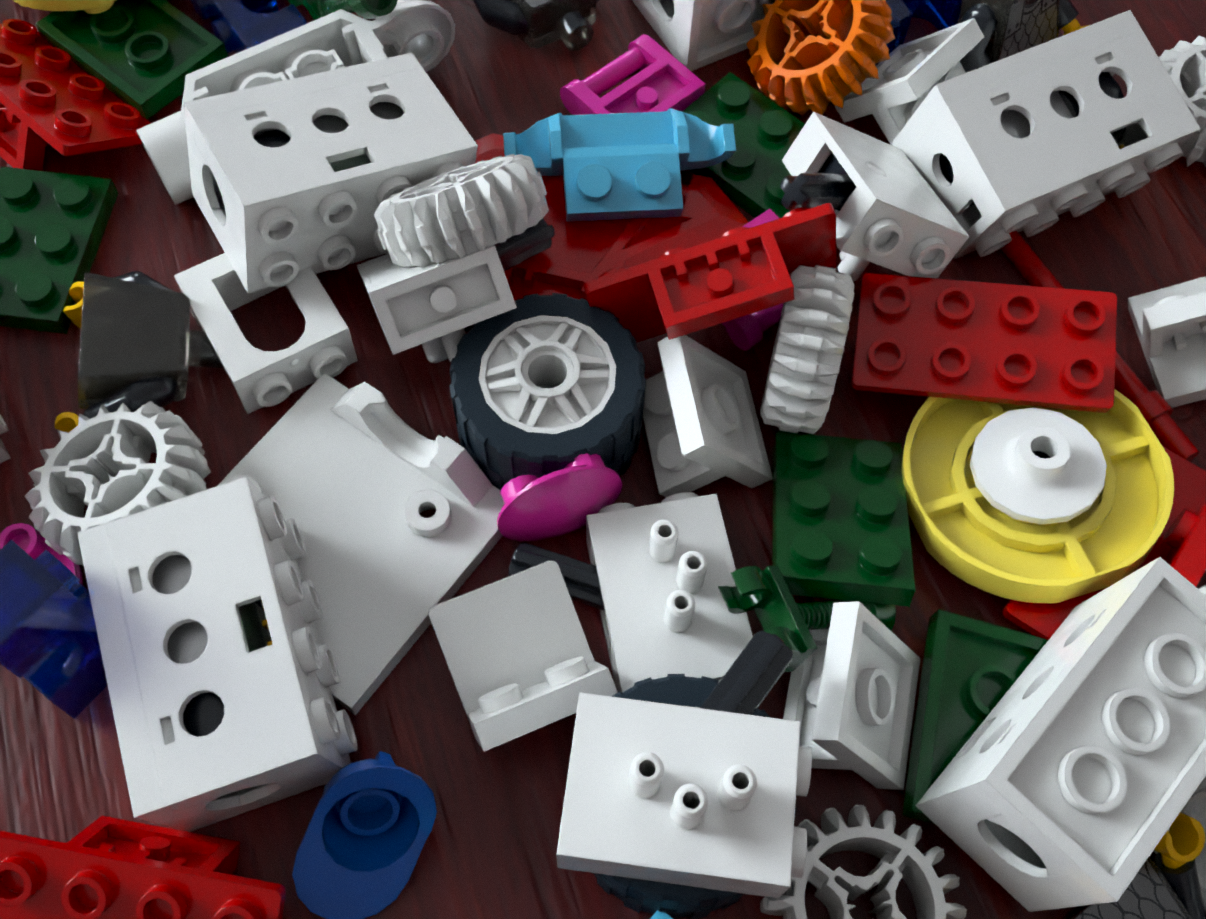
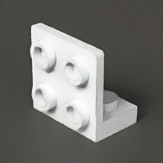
M546 561L432 606L428 611L430 621L474 737L484 752L576 713L579 692L611 697L617 693L609 668L594 661L559 565L555 561Z

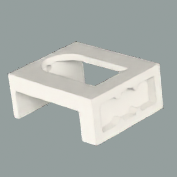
M226 253L174 275L190 312L198 326H201L231 379L247 414L262 407L277 405L284 401L291 393L317 381L324 372L333 378L339 375L346 366L358 361L347 324L310 266L300 270L291 282L283 285L286 286L305 317L306 324L300 339L289 348L279 351H263L253 347L244 337L230 311L283 286L269 287L248 294Z

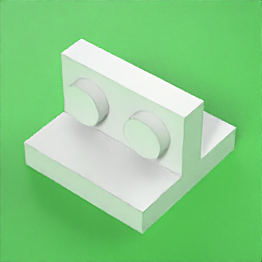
M975 18L905 43L894 49L889 54V60L880 62L876 66L879 79L866 78L861 84L862 96L851 92L844 98L843 109L835 106L843 121L848 122L873 114L890 145H892L893 140L936 84L966 73L960 60L984 38Z
M1206 276L1129 297L1128 310L1157 391L1172 408L1206 399Z
M686 335L671 340L666 337L658 341L663 371L646 379L643 419L659 494L668 497L677 493L692 492L724 476L750 488L772 480L773 477L746 371Z
M859 601L833 603L830 628L809 630L818 649L799 667L791 671L783 719L800 721L799 747L811 749L812 768L853 770L878 789L903 790L920 657Z

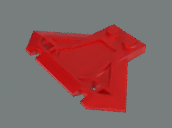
M492 133L475 140L478 145L475 163L482 160H491L498 156L505 157L503 135ZM695 174L692 176L690 185L681 184L683 198L681 217L566 222L563 176H541L547 192L545 198L549 211L543 218L547 225L553 226L555 231L554 237L551 238L552 245L541 253L504 271L514 300L521 299L525 295L537 293L538 295H552V293L567 294V297L587 300L583 284L586 281L598 278L609 269L616 267L629 268L659 258L663 253L674 248H690L718 239L726 232L742 227L749 222L712 178Z

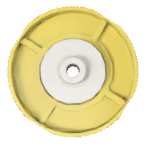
M1114 389V405L1108 413L929 397L912 420L902 454L901 472L906 489L908 514L926 550L943 567L966 583L993 595L1020 602L1060 603L1107 588L1130 575L1144 562L1165 528L1173 505L1174 475L1170 457L1138 407L1116 389Z

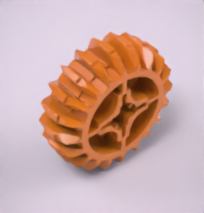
M776 0L773 4H762L765 17L751 23L755 37L746 43L751 55L747 63L750 66L751 73L755 76L754 79L757 81L758 88L765 96H769L774 103L784 110L790 108L801 116L809 109L823 115L829 102L843 109L846 95L852 92L862 96L861 84L866 78L879 79L878 68L875 64L890 59L889 48L886 44L895 39L893 27L890 24L893 20L892 11L886 0Z

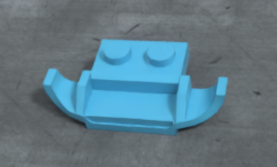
M672 108L662 112L562 115V113H557L537 121L520 134L515 132L503 133L505 156L511 154L529 156L532 158L537 172H540L541 176H563L566 222L681 217L683 198L680 171L700 169L719 164L729 159L736 152L734 124L713 126L694 115Z

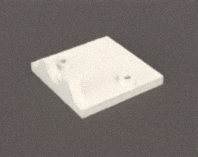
M325 372L217 485L219 486L247 476L264 497L273 495L276 498L285 520L293 518L297 523L306 551V556L297 559L302 581L309 579L312 582L322 609V618L313 621L319 645L324 643L329 645L339 673V683L330 686L331 694L334 700L354 715L360 711L431 624L428 615L429 609L432 606L450 600L503 536L497 527V517L504 505L500 493L501 490L491 484L464 447L447 436L443 438L438 435L436 440H430L419 434L393 411L383 393L368 383L363 382L348 389ZM436 509L432 517L424 518L420 515L425 510Z

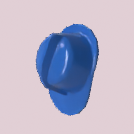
M379 751L375 759L369 758L351 762L333 775L324 787L322 797L297 850L292 873L297 896L310 912L325 919H364L378 914L397 899L410 879L424 844L432 831L437 814L434 793L421 776L395 765L391 755L383 751Z

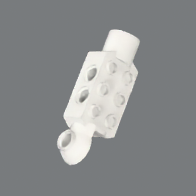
M398 0L396 7L391 13L372 21L340 9L187 74L181 111L139 128L136 132L175 205H178L193 198L184 102L413 53L425 72H428L436 67L448 54L455 38V23L451 14L434 2L424 0Z

